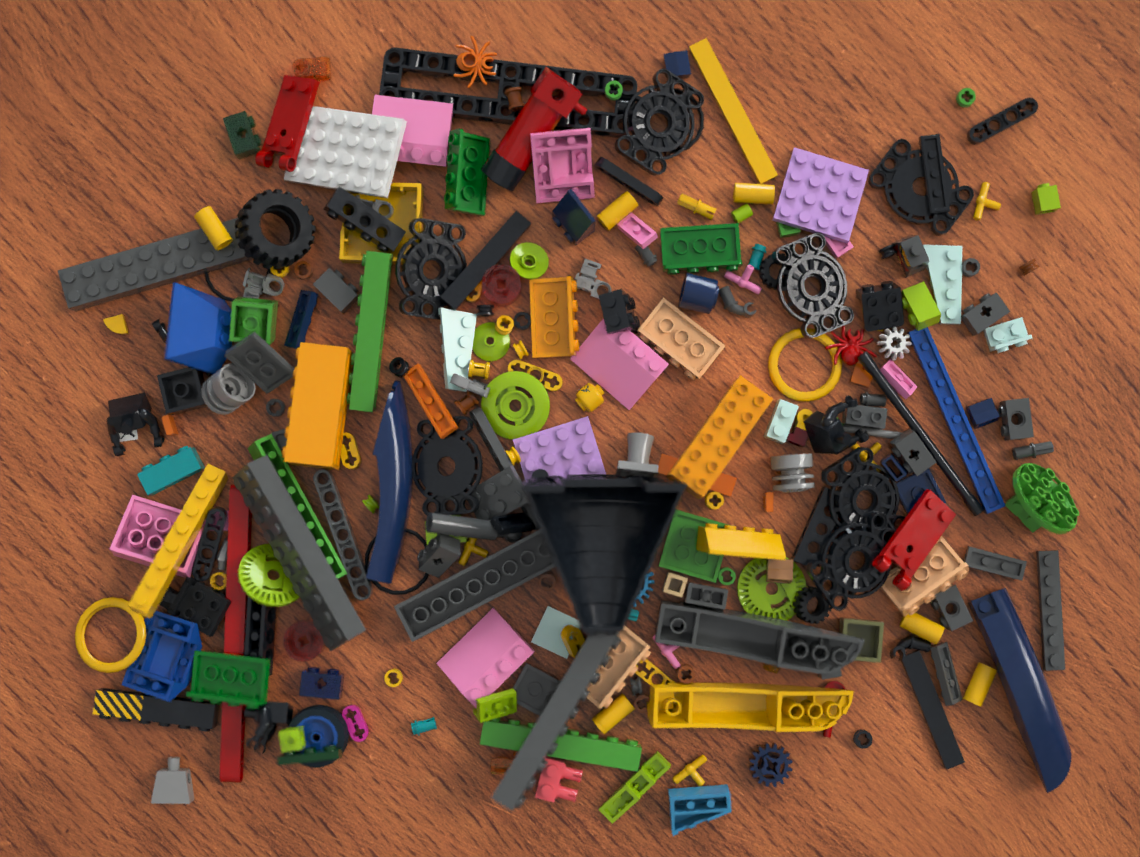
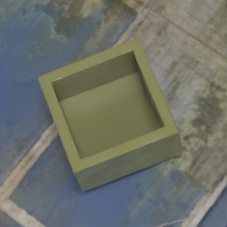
M840 617L839 633L864 639L863 647L855 660L881 663L884 622Z

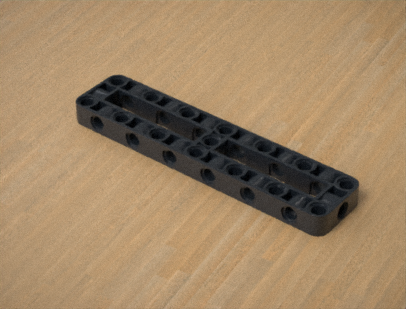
M390 48L385 52L379 95H394L401 98L431 99L435 102L453 103L452 118L512 125L520 111H513L508 116L501 114L503 109H508L510 106L504 91L512 87H533L545 67H547L578 88L582 95L606 96L605 87L610 81H618L622 87L626 84L632 86L633 89L631 91L623 90L621 97L616 100L615 113L587 110L585 115H581L572 109L568 117L565 118L563 116L554 128V130L558 131L591 128V135L620 138L625 133L617 125L623 121V114L628 101L637 93V81L628 75L495 59L493 62L487 61L485 64L493 66L490 72H495L496 75L484 73L482 75L487 82L499 83L498 99L401 87L402 75L407 74V72L421 73L422 76L445 78V76L454 77V74H464L468 71H463L457 66L456 59L459 55L403 48ZM393 57L400 58L397 63L390 62ZM433 61L439 63L436 68H430L429 64ZM477 71V76L474 82L482 83ZM508 71H515L516 75L508 77L506 73ZM472 73V75L460 78V80L471 81L474 73ZM591 80L594 84L591 87H587L584 85V81ZM610 87L609 93L616 95L618 88ZM555 89L553 91L560 92V89ZM635 100L631 103L629 110H632L636 103ZM466 104H471L473 106V108L470 111H464L462 109L463 106ZM627 115V126H628V127H630V125H629V118H630V116H629V115ZM581 118H587L589 120V123L587 125H581L579 123V120Z

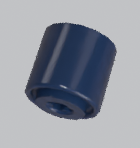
M686 273L678 307L710 314L712 309L715 308L718 298V280Z

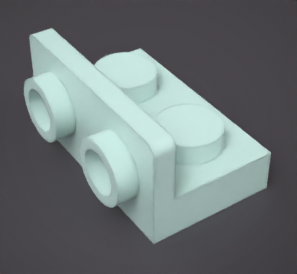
M1022 317L983 330L990 352L997 350V353L1009 350L1008 346L1015 344L1017 348L1028 344L1027 340L1032 339V335L1027 333Z

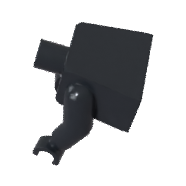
M145 392L108 401L110 416L106 422L111 443L114 444L112 448L115 456L125 455L123 452L126 451L125 447L120 443L119 433L129 435L133 430L143 428L146 424L149 425L150 432L154 436V448L162 446L165 437L159 433L161 430L157 418L151 413L152 407Z
M848 395L845 397V402H839L828 407L825 414L816 411L803 421L814 453L838 455L855 445L856 442L863 443L869 439L867 431L865 430L863 433L861 428L856 431L853 437L849 433H845L842 422L836 418L846 408L858 406L857 399H852Z
M268 701L266 704L259 705L257 709L245 707L244 717L254 718V721L258 724L254 737L246 742L247 748L251 749V742L255 741L254 751H258L261 745H263L264 753L266 751V744L271 740L277 726H289L292 721L294 707L289 703Z

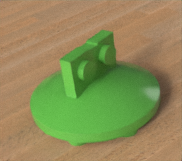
M1025 463L1018 467L1013 474L1015 495L1006 501L1005 506L1032 533L1040 527L1055 534H1066L1074 529L1077 524L1079 511L1069 493L1068 485L1061 482L1050 468L1045 469L1033 463Z

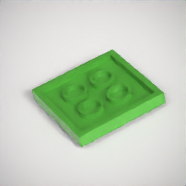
M677 510L670 523L658 566L716 583L724 555L709 554L696 550L698 526L705 527L706 523L718 524L717 528H724V525L728 524Z

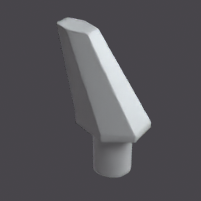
M228 538L224 539L216 557L218 560L217 569L219 570L226 569Z

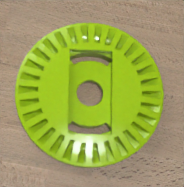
M510 371L500 374L487 385L490 388L487 398L482 396L481 409L494 432L503 438L513 440L536 433L548 419L550 400L547 390L537 378L528 373ZM516 386L526 389L532 397L529 398L523 391L516 390ZM512 400H519L521 402V409L519 411H512L510 409V402ZM501 413L507 420L515 422V425L507 423L498 414Z
M270 544L254 547L244 555L239 565L238 579L243 591L251 599L266 606L278 607L291 604L300 598L295 593L289 577L285 575L281 563L274 556ZM272 570L277 571L279 578L272 580L268 577L267 573Z
M754 558L743 568L737 583V594L743 609L750 614L781 620L792 618L796 614L793 610L796 608L793 606V602H796L794 597L799 595L797 593L799 590L803 591L802 588L806 587L803 572L793 562V581L791 584L775 583L778 590L775 594L770 595L766 592V586L771 582H766V574H763L758 580L755 578L759 573L766 570L767 559ZM785 597L788 598L783 605L776 608H771L772 604H778L781 601H783Z

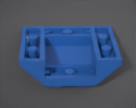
M173 283L164 359L210 374H214L221 369L227 359L224 356L225 352L232 347V341H229L231 308L226 301L182 284Z
M155 611L151 619L145 618V645L136 661L127 668L121 685L170 702L189 685L193 672L194 651L201 650L202 643L198 624Z

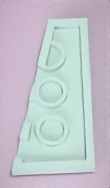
M923 245L929 258L927 270L931 280L930 285L931 289H933L934 301L941 312L939 324L959 325L961 324L963 246Z
M440 307L438 308V314L441 320L440 333H442L443 345L441 347L442 353H444L445 389L466 392V389L450 383L453 373L468 379L477 314Z

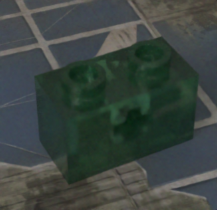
M246 111L223 118L234 153L238 159L257 154L261 151L262 141L259 134H255L254 127H256L253 116H249Z

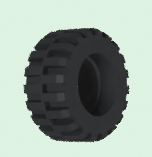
M270 189L265 190L251 198L239 211L238 219L235 221L234 226L238 228L235 232V238L240 239L238 243L239 248H244L246 251L244 255L247 258L252 257L254 259L253 263L256 265L262 263L263 268L267 269L274 267V269H281L284 266L288 267L301 259L311 249L310 245L313 244L315 239L312 234L316 232L315 225H312L314 218L313 215H309L308 211L310 209L307 205L303 206L301 204L302 200L298 196L293 198L292 193L286 191L283 194L280 189H275L273 192ZM263 214H275L286 222L290 231V240L287 245H275L265 238L260 228V218Z

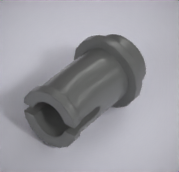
M638 245L635 247V250H637L644 261L643 264L647 265V267L654 265L658 261L656 259L657 256L653 255L648 246L644 249Z
M865 392L860 395V405L885 407L886 396L885 394H869Z

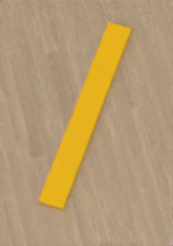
M707 38L689 46V50L759 184L777 177L778 174Z

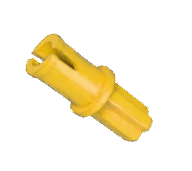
M681 194L677 201L678 205L693 211V214L698 213L709 220H712L714 215L707 213V211L714 214L716 212V208L702 203L700 199L696 200L685 194Z

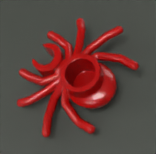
M842 326L841 333L843 339L831 331L832 336L841 343L825 347L826 350L840 347L834 356V365H837L840 352L842 360L849 366L857 364L859 361L857 357L863 351H867L874 358L877 357L872 351L862 347L874 340V338H870L867 341L861 342L864 336V329L855 331L854 337L850 334L851 328L845 334V326Z

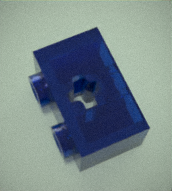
M308 667V670L302 671L299 696L339 700L342 698L344 674L339 673L340 670L328 669L327 672L320 671L318 667ZM322 678L323 682H327L323 687H321V683H318Z

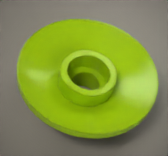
M526 242L517 245L512 250L510 265L518 276L524 279H537L546 272L549 259L542 247L535 243ZM525 262H530L531 266L526 265Z
M494 322L481 324L474 332L472 349L480 359L485 361L501 359L506 355L510 347L509 334H499L495 330L496 323ZM490 337L494 339L491 345L486 342Z

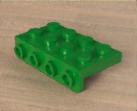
M459 128L452 130L448 137L449 151L447 155V174L445 177V209L476 216H485L488 177L482 172L481 168L489 157L490 138L466 133L463 129Z
M739 223L660 228L662 269L668 275L679 274V271H687V273L693 274L699 273V270L707 269V272H718L720 268H726V271H736L738 267L743 265L740 250Z
M196 650L194 651L191 691L186 692V697H192V701L208 699L213 704H221L222 701L228 702L229 706L246 704V708L257 709L259 705L267 703L270 659Z

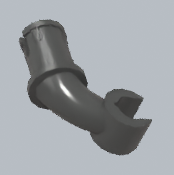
M729 286L719 289V294L725 305L724 310L727 309L734 314L743 315L747 318L752 317L757 310L753 312L747 310V307H751L754 304L752 302H748L744 306L738 305V301H735Z

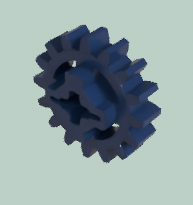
M767 742L765 743V748L758 745L759 751H752L755 757L749 758V761L753 763V765L749 766V769L755 771L752 773L753 778L758 777L757 782L759 784L764 781L766 787L769 786V783L776 787V782L778 781L784 784L783 778L789 779L787 771L793 770L788 766V764L793 763L791 759H787L790 755L789 752L783 753L784 747L780 746L777 749V744L774 742L772 747ZM767 752H776L778 755H768ZM762 757L761 765L758 766L759 758ZM766 758L773 763L775 772L768 767ZM784 763L783 769L780 773V765ZM771 774V775H773L774 777L769 778V777H765V776H763V775Z

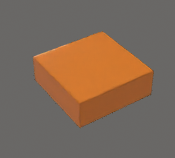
M855 364L849 382L869 388L872 376L862 369V364Z
M172 415L161 416L166 435H178L174 417Z
M773 492L763 493L764 512H773Z

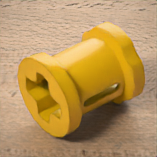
M470 360L468 377L478 376L488 380L490 362L484 364Z
M710 492L705 497V505L710 509H719L724 504V497L719 492ZM713 495H715V498L719 499V502L716 503L715 506H713V503L709 502V499L713 498Z

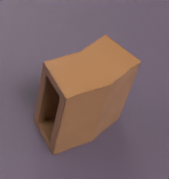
M767 559L766 582L791 584L793 581V560Z

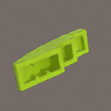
M656 751L639 767L638 772L635 771L598 810L613 824L640 800L641 796L656 783L657 779L670 769L671 764Z

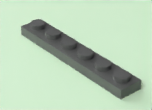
M1058 550L1036 551L1043 670H1065Z

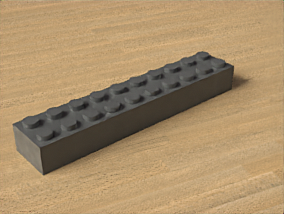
M238 218L222 222L232 237L233 242L219 251L215 250L203 230L198 229L58 270L68 309L73 311L83 310L253 260L252 257L247 258L244 255L246 251L238 246L240 239L235 238V232L238 228L234 226Z
M265 455L247 463L233 477L234 485L241 492L244 503L254 515L255 522L260 526L265 540L269 542L273 549L274 556L280 561L285 575L289 577L293 584L295 593L301 598L303 607L310 614L313 625L323 637L324 644L330 651H333L366 631V628L268 456Z
M541 529L394 606L411 641L418 640L556 567L541 534Z
M618 631L614 635L597 632L596 635L588 636L491 797L493 800L511 811L522 807L527 798L524 794L527 790L530 791L537 782L536 774L543 772L548 763L545 759L548 754L553 755L559 745L556 743L559 736L564 737L569 728L566 724L569 719L574 720L580 710L577 708L580 701L585 702L590 693L587 690L590 684L595 685L601 675L598 673L601 666L606 667L611 658L608 654L611 649L616 650L620 644L621 638H619L620 633Z

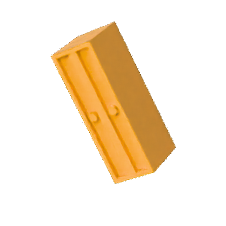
M300 342V348L297 347L296 359H298L297 367H294L293 370L295 385L290 391V398L293 399L292 407L289 406L287 414L290 422L289 426H286L285 429L287 444L282 450L284 462L295 466L339 470L348 407L347 395L350 392L349 376L353 369V365H351L353 352L348 347Z
M740 375L731 384L666 477L672 481L678 480L687 483L685 490L697 499L703 498L773 398Z

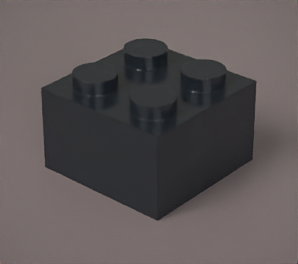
M187 367L157 375L166 414L176 415L207 407L201 393L202 385L205 382L202 371Z

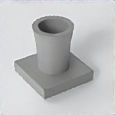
M646 433L627 434V461H618L616 476L657 477L659 465L649 464L654 436Z

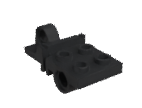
M186 577L179 592L170 586L168 587L159 605L167 609V613L171 615H179L178 618L198 624L199 631L209 637H213L231 601L225 598L226 595L221 591L207 587L205 583L199 582L193 577Z

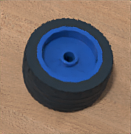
M313 705L303 709L292 719L288 728L304 727L306 741L304 748L315 747L316 750H322L324 746L336 745V748L342 747L343 753L348 744L349 732L344 718L337 710L326 705ZM315 733L320 735V740L318 737H315ZM303 749L295 750V752H303ZM337 759L305 762L300 764L307 767L318 768L327 766L336 761Z

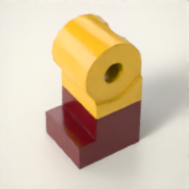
M802 409L795 415V426L792 433L789 432L786 442L801 448L805 446L808 434L803 421L813 414L811 410Z

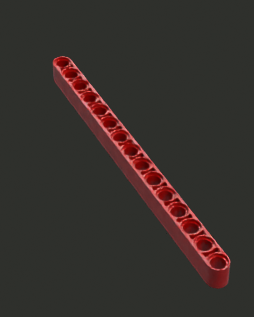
M234 484L230 486L226 598L231 603L225 613L224 653L244 656L248 595L243 591L239 583L238 569L244 555L251 550L252 512L244 503L241 492ZM222 701L220 782L241 783L243 780L244 712L246 704L229 706L228 702Z

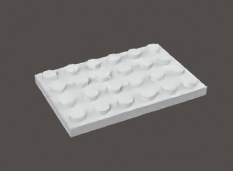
M313 106L296 160V168L292 172L285 171L283 180L334 190L340 186L347 192L388 198L407 121L401 118Z

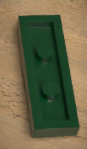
M327 745L322 750L308 747L304 748L303 752H295V750L283 752V754L277 757L278 765L340 759L342 747L336 748V745Z

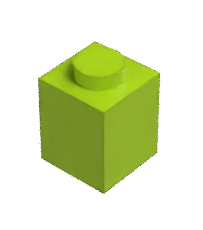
M1041 184L1031 192L1035 215L1055 212L1061 208L1057 185Z

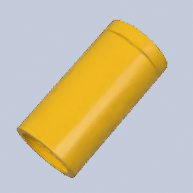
M734 184L733 202L773 205L775 185Z
M625 191L596 217L602 226L609 231L639 205L628 191Z
M211 206L201 209L194 215L195 220L216 251L224 249L233 242L232 237Z
M916 612L912 615L907 614L905 617L903 616L899 627L935 645L939 642L945 627Z
M978 662L963 699L982 707L997 670Z
M622 693L607 708H604L593 717L592 720L600 731L606 734L635 708Z

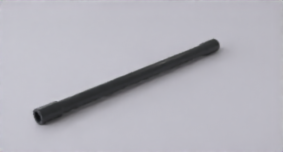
M865 351L858 356L857 359L865 370L870 373L910 429L914 430L935 459L936 464L962 497L972 514L977 516L982 513L984 508L964 485L878 369L877 364L869 353Z

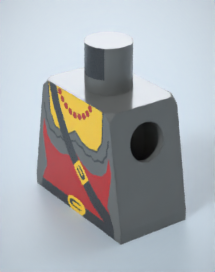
M911 235L892 243L895 244L894 249L898 251L896 255L906 277L926 269L929 258L918 235Z

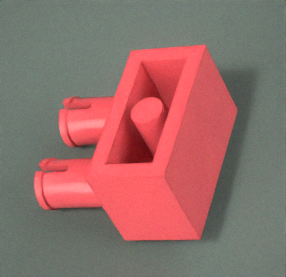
M547 756L545 760L548 763L543 772L540 773L535 798L555 802V799L562 798L575 802L578 790L561 786L560 779L565 778L580 783L583 770L567 767L564 764L565 759Z

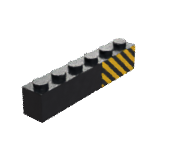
M100 688L95 693L93 714L99 715L101 719L119 717V721L130 722L131 719L139 720L138 723L141 724L159 722V726L165 727L176 724L181 729H190L192 726L198 727L199 731L207 732L217 726L220 704H213L205 700L192 701V699L175 697L168 702L145 693Z

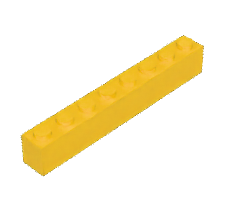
M207 464L128 606L132 611L149 619L152 618L207 519L209 511L213 508L228 481L225 471Z

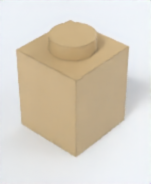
M667 572L662 591L683 597L688 578Z

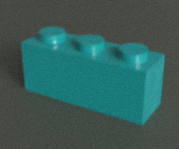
M184 446L178 449L177 454L172 457L166 455L159 459L160 463L154 466L153 464L141 468L142 472L137 475L146 494L153 496L204 470L205 466L196 448Z

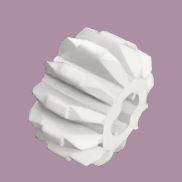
M893 327L891 331L888 328L885 329V334L879 335V338L883 341L877 342L878 346L883 347L879 350V353L885 351L884 358L887 359L891 355L892 361L896 360L897 356L900 359L904 358L903 353L907 354L910 351L905 346L912 344L906 341L910 335L903 336L904 329H900L897 332V327ZM896 340L898 344L892 347L890 343Z

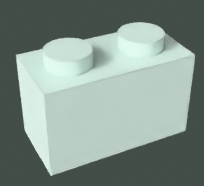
M782 399L777 400L764 438L784 444L799 406Z

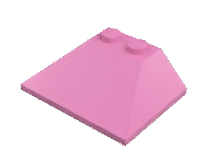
M591 128L531 133L536 203L560 201L570 189L573 190L579 199L595 198L591 159Z

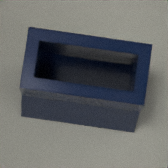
M687 50L664 54L667 70L681 79L689 78L691 70Z
M992 398L966 407L975 429L999 420L1000 415Z
M892 453L880 461L896 482L907 475L906 470ZM891 459L901 472L899 475H896L886 463L888 460Z

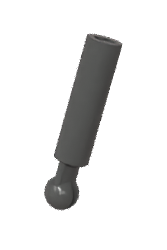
M429 513L426 519L427 533L492 541L498 537L505 538L510 543L517 542L522 537V532L499 535L490 523V520Z

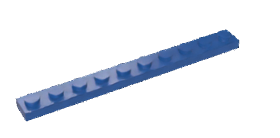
M928 327L919 331L915 329L908 332L907 334L910 335L909 339L985 514L1005 507V503Z

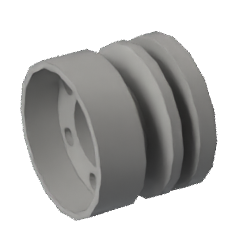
M233 363L224 365L203 383L201 393L205 404L217 414L227 415L249 401L254 396L256 387L255 383Z
M812 454L770 457L771 470L781 472V475L772 477V481L781 480L782 484L773 485V490L787 493L815 488V482H805V478H814V474L805 473L804 470L813 467Z

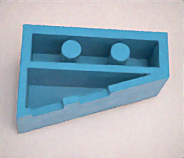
M728 784L668 789L672 836L687 828H694L699 823L711 821L732 812Z

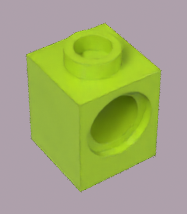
M303 726L283 728L279 731L281 752L301 750L306 746Z

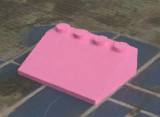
M374 95L373 115L401 118L407 121L397 161L447 166L448 137L452 127L453 103Z
M604 319L579 347V351H576V356L570 358L573 363L628 410L634 406L669 365L629 329L608 334Z
M132 495L109 550L114 556L150 567L178 518L181 509ZM205 522L176 575L184 578L191 576Z
M493 607L437 662V665L477 709L476 699L491 695L535 650Z

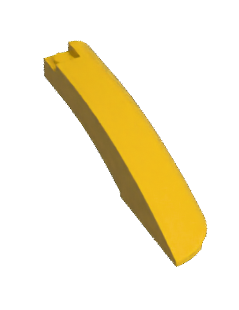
M691 682L688 684L650 685V703H647V713L652 728H735L776 732L821 731L837 724L836 721L843 714L847 713L854 691L753 683Z

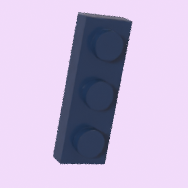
M301 290L284 346L297 349V347L300 348V342L305 343V336L311 323L312 313L317 304V293Z

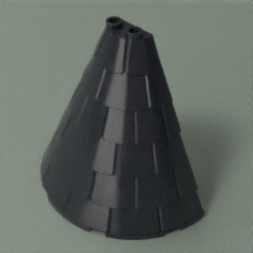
M614 474L568 475L567 478L554 475L531 478L528 481L522 482V489L542 531L541 534L563 581L562 584L573 605V610L580 627L586 635H596L597 632L614 635L617 634V631H623L633 605L644 585V580L655 560V555L677 511L676 507L687 488V483L673 480V483H670L667 478L629 475L626 478H622V476Z

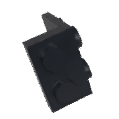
M884 281L878 286L867 284L863 285L860 289H856V295L862 301L864 328L866 331L899 327L904 324L901 287L896 283Z
M622 289L599 295L607 333L613 334L629 329L634 334H637L640 321L638 316L634 314L633 309H636L634 298H630L629 294Z

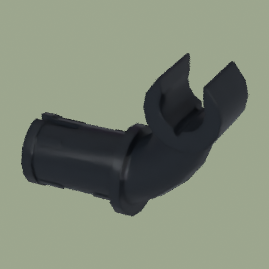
M910 634V636L900 640L895 648L891 649L890 657L891 659L896 657V652L898 651L900 661L906 656V649L911 650L912 648L928 653L931 642Z

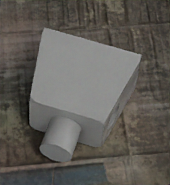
M168 757L167 768H161L156 773L151 804H190L194 801L190 768H180V757Z

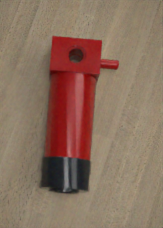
M545 67L531 88L532 95L481 168L482 172L489 179L510 191H514L533 161L530 134L552 132L563 116L567 118L572 109L581 115H585L587 112V108L578 103L582 96L580 90L547 67ZM560 89L558 95H552L553 90Z

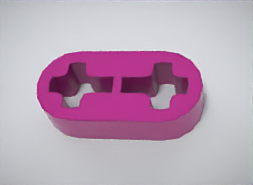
M348 705L342 711V717L347 724L348 732L354 741H364L369 735L367 723L358 706ZM348 709L356 711L357 714L354 716L356 722L353 721L352 717H347ZM356 724L358 725L360 730L364 729L365 732L362 734L363 737H360V735H355V732L357 731V728L355 726Z

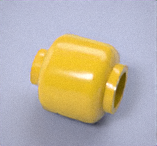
M587 383L576 392L577 398L575 401L584 412L586 410L593 412L604 403L602 395L605 393L598 384L594 386L591 383Z

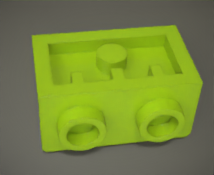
M512 688L476 699L477 709H473V714L482 723L516 713L517 692Z

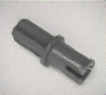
M1050 441L1038 444L1030 443L1027 446L1012 448L1015 460L1027 457L1036 458L1037 455L1054 452V446Z

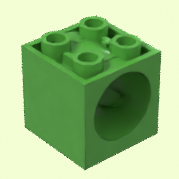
M237 297L234 299L231 309L229 341L240 342L251 333L256 332L270 345L276 337L278 301L248 297Z

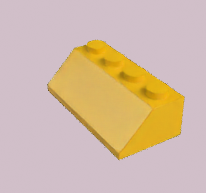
M706 523L705 527L698 526L696 546L698 551L709 554L786 560L781 535L773 533L774 529L762 528L761 532H757L753 527H743V530H736V526L724 525V528H717L718 524Z

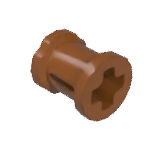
M512 87L505 90L504 92L508 96L510 105L508 107L509 111L522 110L525 105L521 97L522 88Z
M467 391V394L460 400L454 401V404L464 416L475 404H479V401L470 391Z
M682 664L677 668V677L682 683L688 684L695 679V671L690 665ZM689 669L690 676L682 678V670L687 671Z

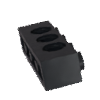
M340 186L334 191L324 207V210L327 211L326 214L330 218L340 220L344 223L343 226L350 231L355 230L361 234L360 237L369 243L370 241L377 245L376 248L383 253H392L406 233L405 230ZM343 206L351 209L350 216L344 214ZM360 217L368 221L367 227L360 224ZM378 228L384 231V238L377 236L376 230Z
M822 487L791 558L793 561L807 566L812 560L821 561L823 547L832 531L837 529V525L832 517L824 514V508L828 505L830 491L826 487ZM834 494V497H833V506H834V507H835V494ZM820 523L825 526V532L822 535L816 532V527ZM811 542L817 544V550L814 553L808 550V545ZM814 565L813 569L816 570V568L820 567V565Z
M248 596L244 656L270 659V676L273 672L276 607L260 604Z

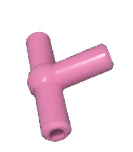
M752 265L746 266L742 277L730 271H726L724 275L726 279L738 284L740 288H746L756 294H759L762 290L761 287L748 281L754 270Z
M655 642L660 648L661 654L667 658L674 669L679 668L681 664L672 652L680 646H667L666 644Z

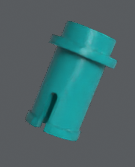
M755 244L752 247L753 252L748 265H752L755 270H759L763 256L767 251H765V246Z
M435 717L418 722L414 720V723H411L413 734L420 736V733L437 729Z

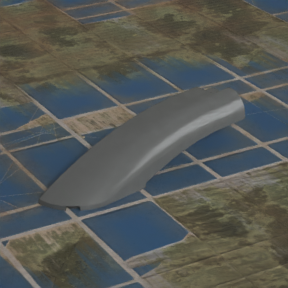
M661 600L655 632V642L717 652L780 668L819 674L834 673L842 670L843 667L857 658L864 643V639L786 620L730 609L724 610L681 601L677 603Z

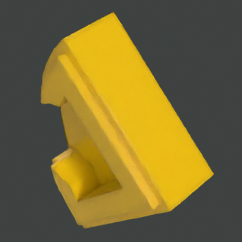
M123 314L103 319L105 325L111 331L118 334H129Z

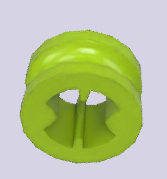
M370 494L367 500H362L363 504L373 514L376 513L375 510L377 508H380L379 503Z

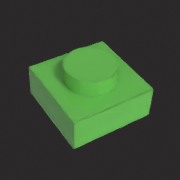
M776 222L780 238L798 235L801 232L799 228Z

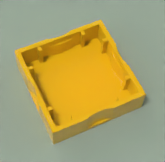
M391 183L388 198L349 192L354 197L360 195V199L373 202L378 199L389 202L393 206L394 213L388 220L406 231L396 249L390 253L393 254L392 265H395L402 246L410 238L414 237L409 230L410 222L415 218H423L424 188L422 184ZM381 205L379 213L382 216L388 215L390 212L389 206ZM343 206L344 214L350 216L351 209ZM419 221L414 226L416 232H422V223ZM342 224L339 260L342 263L362 264L363 254L366 255V251H381L376 248V244L371 241L370 243L366 242L360 237L361 234L355 230H348ZM378 228L376 230L377 236L384 238V231ZM411 244L406 248L403 254L407 253V251L411 248Z

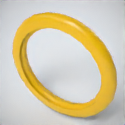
M801 328L793 329L782 335L771 349L768 359L770 378L775 387L790 399L803 402L818 400L830 393L839 382L842 373L841 353L838 356L837 365H834V356L838 347L828 349L833 363L832 372L827 382L821 388L810 392L794 390L782 380L778 370V358L782 349L789 342L797 338H803ZM807 328L808 334L813 335L815 329ZM826 334L812 338L821 342L825 347L835 344Z
M116 597L103 598L90 605L81 615L76 626L75 645L83 662L90 668L103 673L119 672L133 664L141 654L146 640V625L143 616L132 611L128 606L129 601ZM108 607L125 610L133 618L137 630L136 642L131 652L122 660L114 663L96 660L89 653L85 644V630L89 620L99 610Z

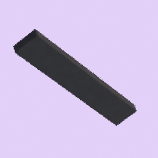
M516 211L440 296V299L456 311L531 226V222Z
M920 650L907 654L901 662L944 768L947 770L965 763Z

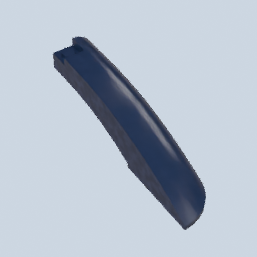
M397 380L392 385L394 391L391 390L389 393L373 455L377 456L379 472L380 508L377 535L366 579L384 583H392L396 564L399 563L409 520L413 483L410 423L401 381Z
M1006 588L970 601L968 604L999 674L1015 723L1046 793H1049L1061 785L1067 777L1071 766V749L1039 661Z

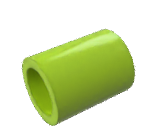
M746 203L732 211L731 215L736 223H741L751 217L753 212Z

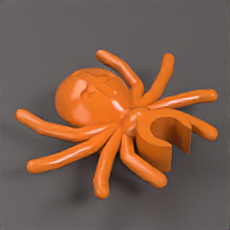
M470 36L475 52L465 45H455L456 48H463L469 51L461 53L457 57L456 63L461 70L470 72L453 75L454 77L463 78L472 75L474 72L467 88H470L474 83L477 71L484 85H487V82L482 73L496 75L495 72H490L493 66H487L485 63L487 61L493 62L494 59L490 56H497V53L487 52L483 54L486 47L490 44L489 41L483 45L479 52L473 36Z

